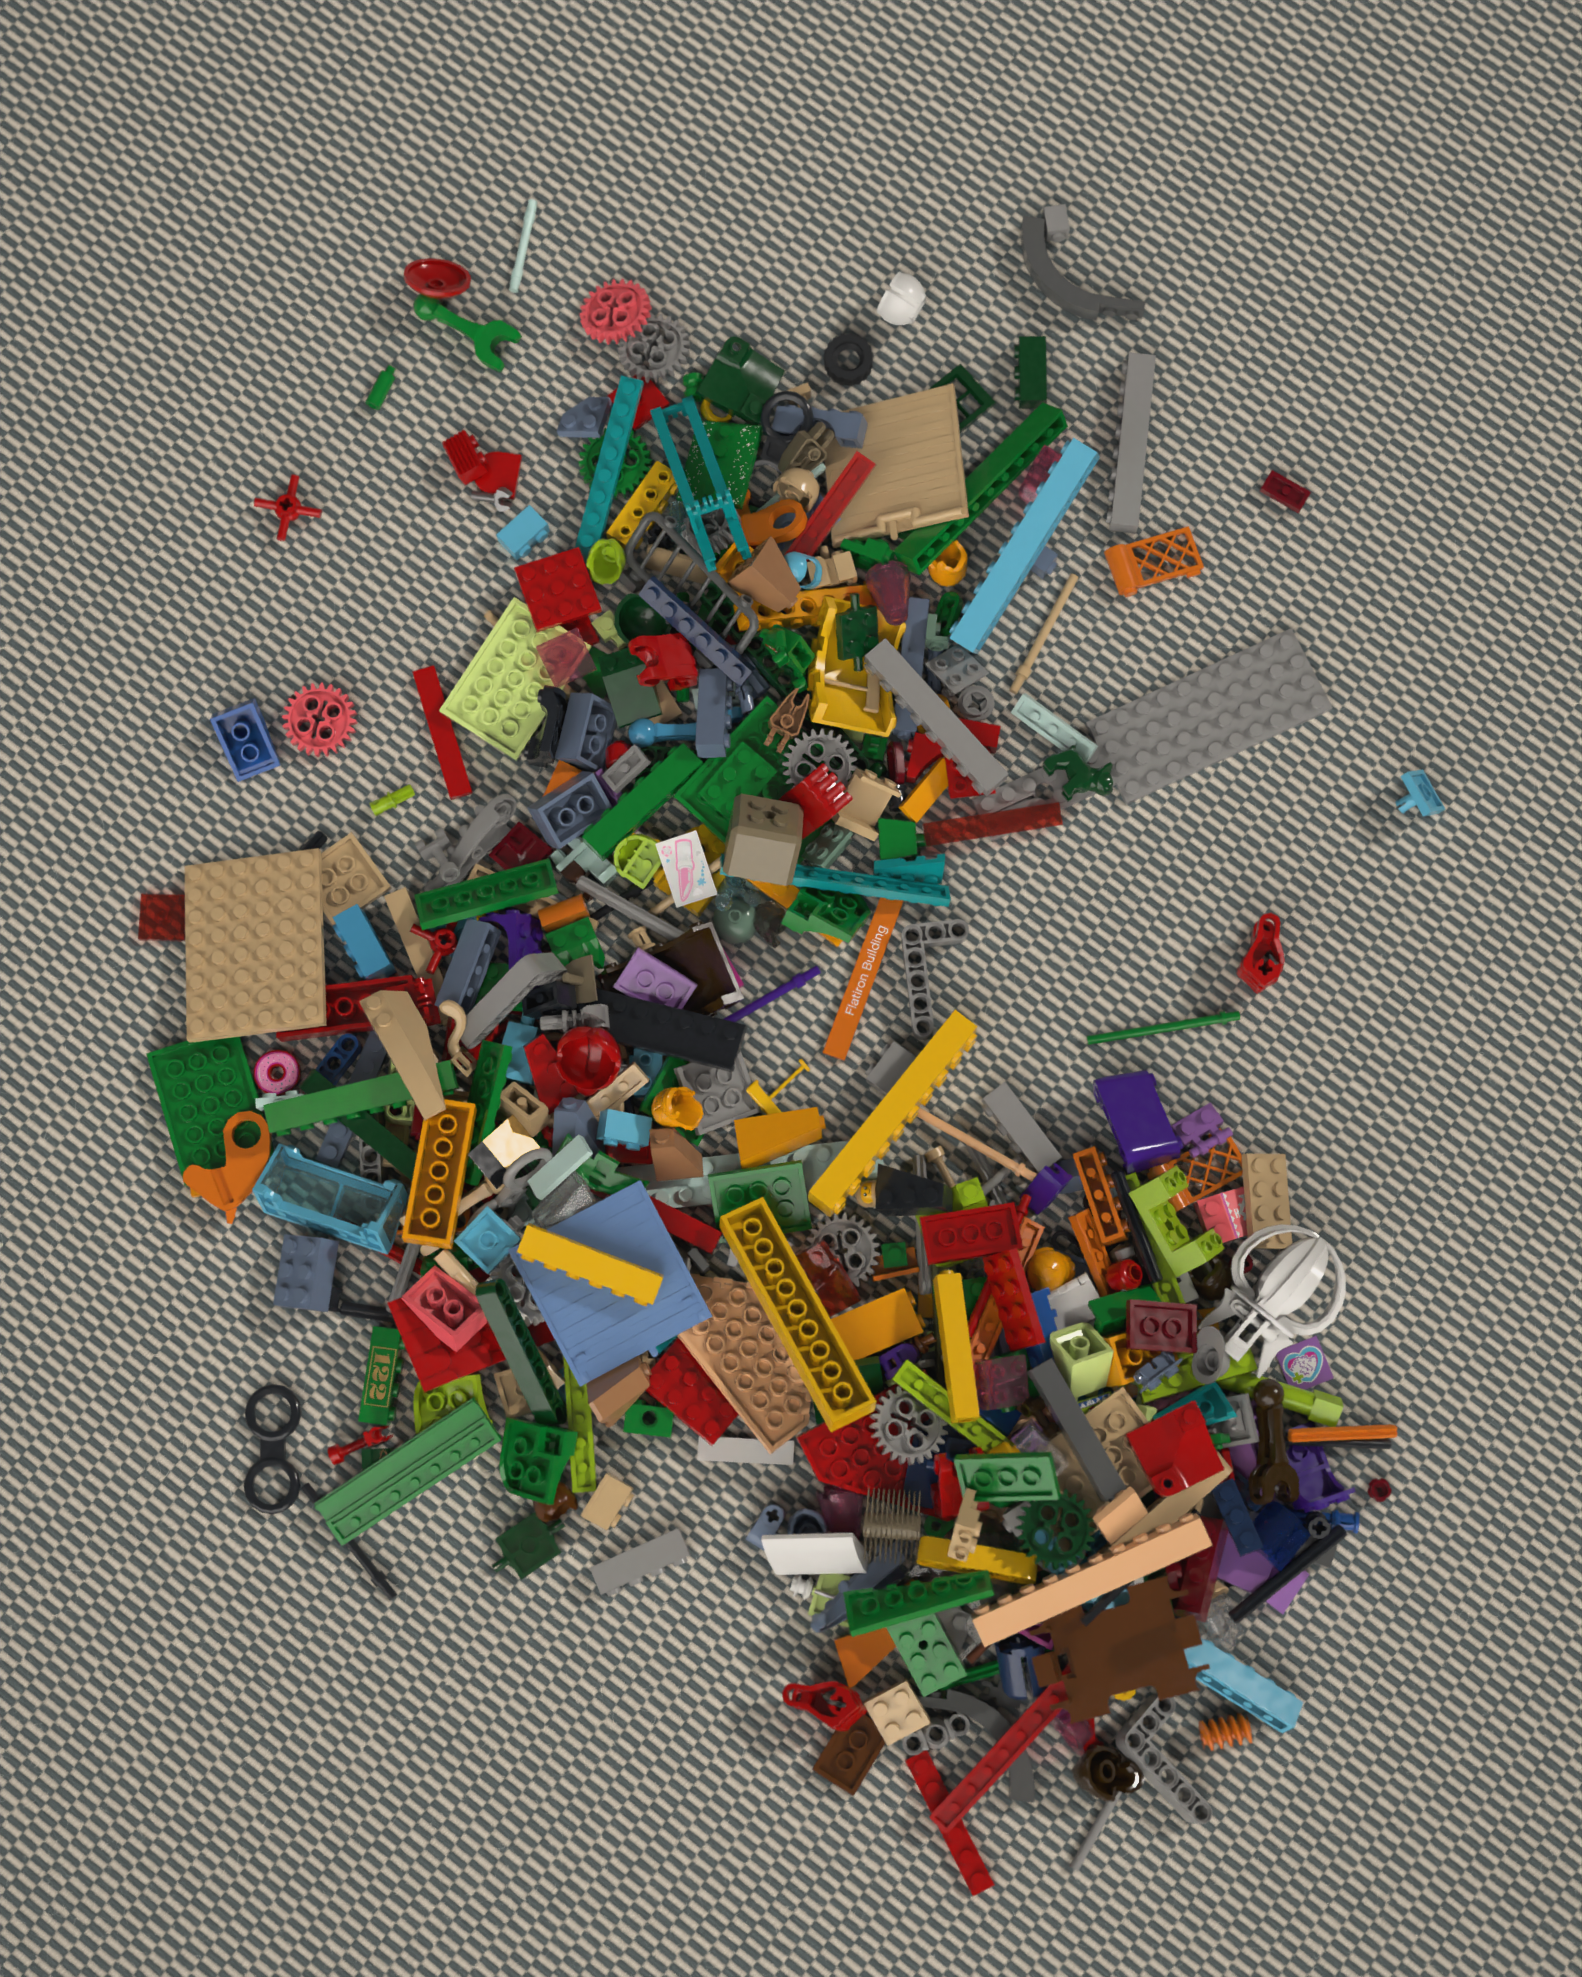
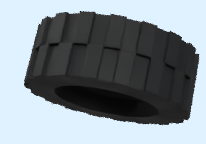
M843 333L838 337H834L831 342L829 341L824 351V368L827 371L828 377L833 382H837L842 386L858 385L860 382L865 381L871 373V368H873V352L868 341L861 338L860 335H854L853 333ZM844 350H853L859 356V364L851 370L843 369L838 364V355Z

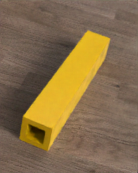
M944 1270L936 1275L933 1280L951 1424L975 1422L980 1417L961 1273H954L953 1270Z

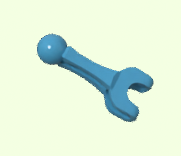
M732 707V710H728V715H731V723H738L743 719L744 715L742 714L741 707ZM640 718L630 725L628 736L630 741L640 748L651 746L654 742L696 741L697 723L654 724L649 719Z

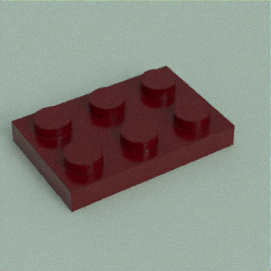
M1126 1300V1349L1196 1354L1197 1305Z

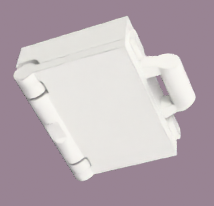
M1087 1273L1051 1291L1050 1295H1047L1051 1310L1056 1309L1058 1315L1054 1317L1057 1330L1081 1322L1094 1326L1096 1318L1089 1309L1088 1302L1100 1298Z

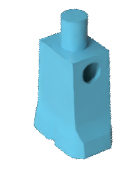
M523 1013L520 1023L508 1022L502 1041L503 1045L513 1047L512 1060L508 1064L506 1080L535 1086L523 1046L541 1033H544V1031L534 1027L535 1019L523 1016Z

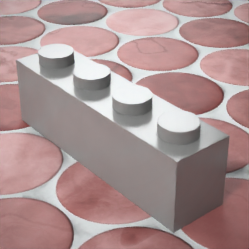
M1006 1082L982 1098L981 1102L983 1105L981 1108L989 1118L993 1116L997 1124L995 1126L1000 1134L1009 1137L1012 1141L1009 1144L1017 1155L1021 1153L1026 1160L1024 1162L1026 1168L1038 1175L1045 1166L1050 1168L1053 1163H1057L1062 1158Z
M677 1528L590 1567L600 1594L607 1593L609 1597L620 1592V1586L629 1583L630 1587L643 1582L642 1576L651 1573L652 1577L666 1571L664 1566L673 1563L674 1567L687 1562L686 1557L691 1555L681 1529Z

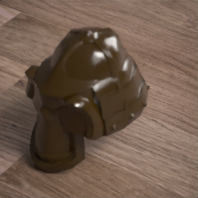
M1095 1745L1087 1750L1072 1767L1073 1778L1078 1786L1104 1802H1114L1119 1792L1133 1793L1144 1784V1775L1138 1765L1132 1761L1122 1763L1121 1754L1105 1745Z

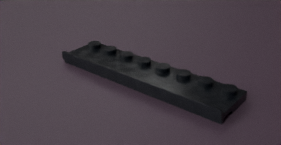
M597 988L598 1001L577 1004V1008L573 1009L580 1013V1010L587 1005L605 1004L608 1006L610 1030L607 1032L614 1037L617 1044L728 1072H734L736 1058L740 1053L747 1026L744 1024Z

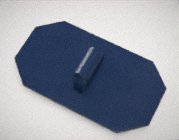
M930 1419L926 1420L922 1424L928 1426L930 1423ZM949 1424L942 1426V1429L946 1430L948 1434L940 1436L945 1441L943 1445L936 1444L940 1451L938 1453L930 1451L932 1454L931 1459H927L923 1455L924 1461L922 1463H918L915 1458L914 1464H908L903 1490H905L908 1499L910 1491V1502L912 1505L915 1491V1506H918L920 1492V1507L934 1509L931 1498V1485L938 1483L939 1477L934 1471V1457L936 1454L945 1453L946 1437L962 1439L958 1431ZM919 1430V1431L922 1432L925 1436L928 1435V1433H927L926 1431H924V1430ZM913 1435L912 1446L917 1448L919 1446V1439Z

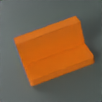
M914 1246L906 1247L908 1266L884 1268L883 1254L875 1256V1260L880 1265H872L876 1272L871 1274L872 1280L879 1281L920 1272Z

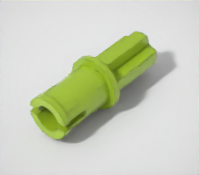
M408 784L392 793L388 791L387 795L370 802L369 805L375 816H378L388 809L397 808V804L413 797L415 792L412 786Z

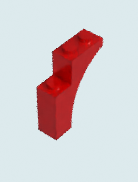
M959 718L986 749H990L991 753H996L1001 726ZM915 732L914 739H909L907 752L911 753L910 761H905L904 763L905 775H907L906 782L915 784L925 769L939 758L945 757L941 752L942 747L937 742L933 743L930 741L926 734Z

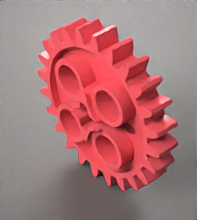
M613 279L611 285H608L605 281L603 288L596 286V293L589 292L591 298L583 299L586 305L580 306L582 310L579 313L580 322L586 334H590L592 340L597 338L599 343H602L605 339L607 345L612 340H615L616 344H618L621 338L627 342V336L630 335L634 338L635 331L642 332L640 325H647L646 318L651 317L649 311L652 310L648 294H646L644 288L641 289L639 283L634 285L632 280L626 284L624 279H621L617 284L615 279Z
M323 682L320 683L319 688H316L311 683V690H307L306 687L302 686V694L295 691L294 693L297 698L295 700L288 699L292 704L291 707L284 706V709L289 713L282 716L285 721H288V723L282 725L284 729L289 730L285 734L286 737H294L290 743L293 746L299 743L297 749L301 752L306 748V754L309 756L314 751L315 755L319 757L321 751H323L328 757L329 750L331 749L337 754V746L346 748L343 741L351 742L352 740L348 734L356 733L355 729L351 727V725L358 724L357 720L351 718L357 715L355 710H350L354 706L353 702H347L349 699L347 694L341 696L342 690L340 688L334 692L332 684L327 689H325ZM325 701H328V704L325 706V708H324V710H323V704H324V702H325ZM310 702H318V707L315 710H308ZM333 708H339L340 713L334 718L329 716V712ZM321 716L325 719L319 723L315 721L316 718L320 719ZM305 722H309L311 724L310 729L306 732H301L300 726ZM316 729H317L316 738L313 739L312 736L314 735V733H315V731H316ZM331 729V737L323 739V731Z

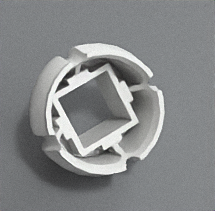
M899 271L890 283L891 290L885 291L877 308V313L890 324H913L926 302V295L921 283L915 277Z

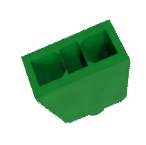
M878 818L880 860L902 858L906 861L914 860L917 856V847H930V833L916 834L915 822Z

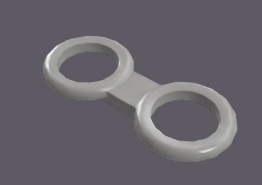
M547 1148L533 1149L514 1160L503 1175L504 1188L495 1199L485 1203L474 1212L467 1222V1226L487 1206L493 1211L505 1207L499 1217L502 1220L508 1221L515 1211L517 1202L527 1190L528 1180L553 1158L550 1150ZM541 1159L539 1165L529 1174L514 1179L517 1172L533 1160Z

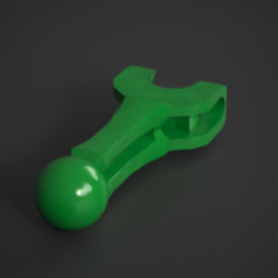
M419 294L414 300V312L420 319L424 321L436 319L438 322L446 324L464 334L474 342L475 353L482 364L499 373L503 371L505 364L495 355L494 351L497 344L505 340L517 344L522 338L518 330L501 320L481 325L452 313L442 305L440 299Z

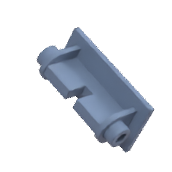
M1162 1352L1151 1361L1156 1369L1150 1363H1147L1137 1370L1133 1378L1136 1383H1141L1143 1386L1140 1394L1147 1389L1150 1391L1156 1389L1162 1383L1161 1379L1166 1376L1169 1379L1179 1371L1177 1366L1183 1359L1180 1358L1178 1361H1175L1173 1353Z

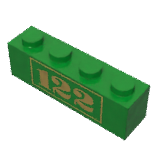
M373 1326L358 1422L390 1426L391 1421H395L396 1407H393L394 1398H398L400 1392V1383H397L398 1373L402 1374L404 1366L401 1353L402 1350L406 1349L398 1329Z

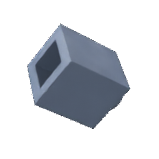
M1045 546L1032 566L1031 571L1042 579L1047 573L1051 575L1058 566L1056 563L1058 554Z

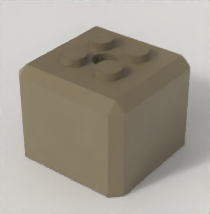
M747 794L736 796L726 835L723 872L729 876L787 886L792 884L802 843L803 808L796 803Z

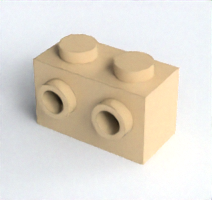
M513 1081L501 1092L500 1112L507 1118L514 1115L530 1136L534 1137L550 1123L547 1106Z

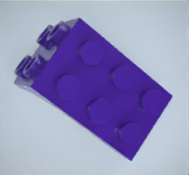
M507 910L502 915L492 912L486 913V917L478 918V921L487 922L496 928L506 930L509 946V970L524 956L542 953L543 931L541 929L540 919L533 918L532 914H520L519 910Z
M1310 1421L1289 1429L1316 1427L1314 1422ZM1289 1446L1290 1448L1286 1451L1289 1465L1295 1469L1299 1476V1497L1292 1503L1294 1510L1304 1509L1305 1513L1329 1507V1504L1349 1500V1494L1356 1492L1354 1487L1345 1488L1336 1480L1328 1464L1323 1447Z

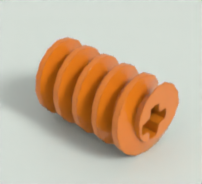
M1237 1713L1236 1721L1232 1715H1228L1227 1722H1225L1223 1717H1218L1217 1725L1213 1719L1208 1720L1207 1726L1202 1720L1198 1723L1203 1749H1205V1745H1208L1210 1750L1214 1751L1215 1743L1219 1745L1220 1749H1223L1224 1741H1227L1231 1748L1233 1747L1234 1739L1241 1746L1243 1745L1244 1737H1246L1250 1744L1252 1743L1251 1726L1247 1715L1245 1719L1242 1713Z

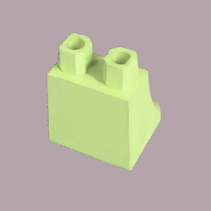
M1081 1322L1050 1334L1049 1340L1055 1364L1076 1401L1082 1395L1090 1398L1098 1395V1390L1105 1388L1107 1385L1114 1350L1093 1326L1086 1322Z

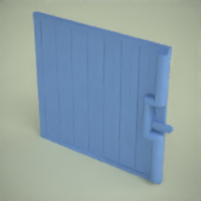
M641 1180L546 1230L663 1274L664 1277L653 1305L649 1303L647 1306L640 1305L633 1301L634 1297L626 1294L624 1298L611 1293L612 1289L605 1286L602 1289L593 1287L588 1284L589 1280L582 1277L579 1280L566 1276V1271L559 1268L557 1271L549 1270L543 1267L544 1263L535 1260L534 1263L520 1258V1253H517L520 1244L508 1249L579 1386L590 1382L648 1350L653 1357H656L658 1351L655 1346L712 1317L708 1306Z

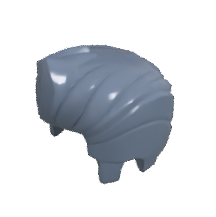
M803 1508L796 1511L790 1517L787 1533H828L825 1517L818 1511Z

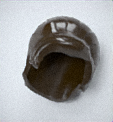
M1219 1254L1206 1263L1188 1271L1198 1295L1209 1301L1222 1299L1225 1288L1232 1290L1231 1286L1235 1285L1232 1279L1231 1265Z

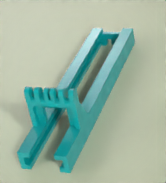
M693 396L683 398L681 403L662 410L661 407L650 410L707 571L717 570L714 563L716 558L701 515L720 508L724 512L738 552L741 553L743 560L752 557L729 488L727 489ZM680 411L683 416H688L716 491L717 499L713 500V497L708 495L709 500H706V497L702 498V505H699L698 499L694 500L667 426L669 422L668 416L672 415L673 419L679 417L677 412Z

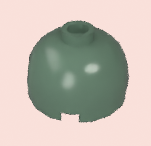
M733 897L726 899L718 905L714 912L713 925L720 939L729 944L746 943L753 938L758 930L759 918L757 910L750 902L743 898Z

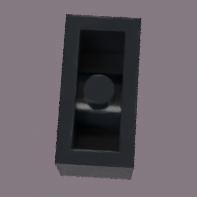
M553 981L532 989L522 999L523 1016L540 1020V1017L560 1015L562 1010L571 1011L576 1009L575 986Z

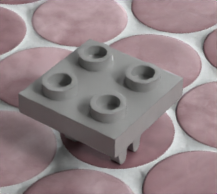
M1245 1393L1226 1397L1238 1417L1207 1425L1209 1435L1229 1433L1231 1443L1222 1444L1223 1448L1258 1442L1259 1438L1249 1394Z

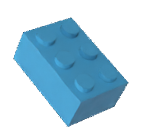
M358 904L332 917L336 923L333 925L337 936L343 942L346 941L347 944L343 945L348 956L354 962L357 961L358 964L354 965L364 981L388 978L397 973L369 919Z

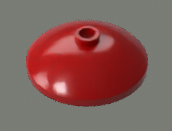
M435 258L419 259L409 263L404 269V280L410 288L434 299L458 296L464 293L471 284L469 272L461 265L448 260Z

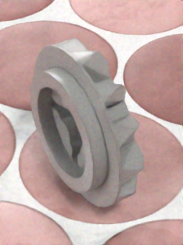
M974 685L966 688L958 699L959 711L967 720H985L992 714L994 709L993 695L982 686ZM972 697L976 701H983L980 704V711L976 707H970L972 705Z

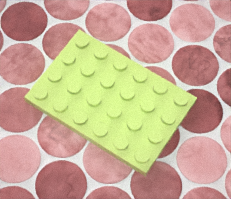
M514 597L439 712L517 761L524 751L526 744L530 742L531 737L534 736L546 717V713L542 711L540 703L537 702L539 689H543L545 685L564 690L591 649V646L561 626L537 633L527 605Z

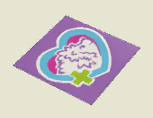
M1317 1336L1286 1347L1276 1354L1289 1385L1305 1390L1334 1378Z

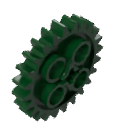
M1064 1489L1059 1500L1026 1501L1029 1505L1028 1508L1020 1507L1024 1516H1016V1519L1022 1523L1015 1526V1529L1020 1530L1022 1534L1018 1535L1016 1539L1024 1541L1019 1547L1020 1549L1028 1548L1029 1551L1026 1554V1558L1035 1556L1034 1564H1038L1043 1560V1568H1047L1052 1563L1053 1570H1057L1060 1563L1063 1569H1067L1068 1561L1072 1565L1077 1564L1076 1556L1080 1559L1085 1558L1082 1550L1091 1551L1087 1542H1093L1095 1539L1089 1536V1532L1096 1531V1528L1089 1527V1523L1094 1520L1087 1518L1091 1508L1083 1510L1082 1506L1085 1500L1076 1502V1493L1068 1497V1490ZM1044 1506H1048L1052 1510V1517L1049 1520L1044 1519L1041 1515V1510ZM1059 1507H1062V1514L1060 1515L1057 1523V1527L1060 1528V1532L1054 1534L1053 1548L1050 1551L1048 1549V1546L1051 1542L1054 1533V1530L1050 1529V1526L1056 1524L1058 1517V1509ZM1068 1513L1073 1514L1076 1518V1523L1073 1527H1069L1065 1523V1517ZM1038 1530L1043 1531L1046 1535V1540L1043 1544L1035 1541V1533ZM1062 1537L1066 1538L1070 1544L1066 1552L1062 1551L1058 1545Z

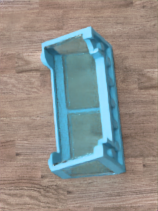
M279 1143L252 1189L263 1212L388 1255L399 1227V1218L403 1214L408 1198L403 1183L399 1180L391 1179L385 1180L384 1184L303 1158L300 1154L301 1151L296 1146H286Z

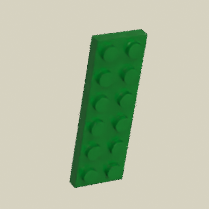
M548 858L422 892L414 896L421 928L426 930L559 893L550 859Z
M482 1040L467 1103L475 1104L477 1108L470 1152L495 1129L494 1121L501 1104L500 1096L502 1088L506 1084L508 1064L512 1060L513 1047ZM468 1157L464 1182L479 1186L483 1172Z

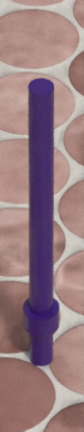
M816 965L802 974H795L791 977L790 981L723 1019L737 1022L797 987L799 989L806 985L805 982L821 974L818 966Z

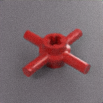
M291 475L287 494L281 495L277 501L255 498L254 507L275 510L276 515L281 519L276 538L279 541L286 540L289 522L296 520L299 515L321 518L322 509L302 506L296 497L300 479L298 475Z
M458 922L448 923L445 928L434 932L427 929L422 930L421 926L413 923L410 932L429 940L430 948L434 952L425 970L427 973L433 975L442 956H448L455 951L458 941L453 932ZM442 939L447 941L445 945L440 943Z

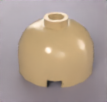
M795 467L787 469L773 484L774 494L777 491L780 495L779 501L793 499L801 503L806 513L813 508L819 498L817 480L813 473L807 469Z

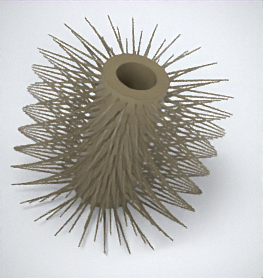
M868 1488L863 1526V1537H865L864 1562L867 1551V1537H870L869 1562L871 1560L872 1539L875 1538V1562L878 1538H880L879 1561H881L882 1540L885 1538L884 1559L886 1562L888 1539H890V1564L893 1539H896V1564L898 1539H901L900 1564L903 1540H906L905 1565L908 1540H911V1565L913 1540H916L915 1561H917L918 1541H920L921 1535L920 1492L918 1516L915 1515V1491L912 1515H910V1491L907 1515L904 1513L905 1490L902 1515L899 1514L900 1489L897 1514L894 1512L895 1489L893 1493L892 1514H889V1489L886 1514L884 1513L885 1489L883 1491L882 1511L879 1513L880 1489H878L876 1513H874L875 1491L873 1489L872 1510L869 1512L870 1489Z

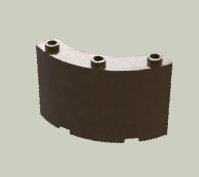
M699 921L691 924L687 932L666 944L662 942L651 947L652 951L648 953L697 983V987L682 1008L683 1010L714 1017L718 1015L717 1011L731 1008L743 1000L744 997L712 921L705 924ZM629 961L619 965L614 962L603 967L604 971L597 976L603 990L625 995L613 988V985ZM627 1046L629 1053L634 1051V1048Z

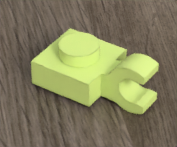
M610 610L591 623L605 643L611 639L619 650L627 647V644L618 636L614 625V615Z

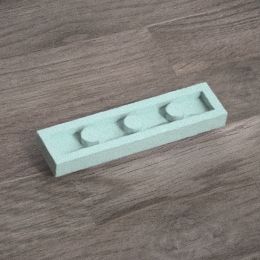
M1026 693L1022 694L1011 711L1014 716L1062 751L1068 750L1070 746L1075 745V751L1079 753L1086 763H1088L1098 748L1095 743Z

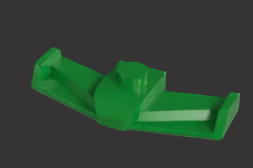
M569 1133L564 1138L556 1154L573 1140ZM600 1150L595 1158L590 1156L574 1171L585 1183V1186L596 1192L600 1191L609 1195H613L639 1180L642 1181L645 1189L650 1183L648 1180L645 1181L616 1172L615 1170L620 1162Z

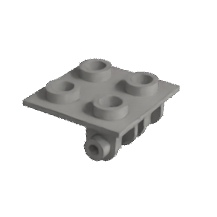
M959 644L925 663V666L945 685L943 694L946 697L955 696L958 692L965 690V688L970 687L971 684L978 682L989 674Z

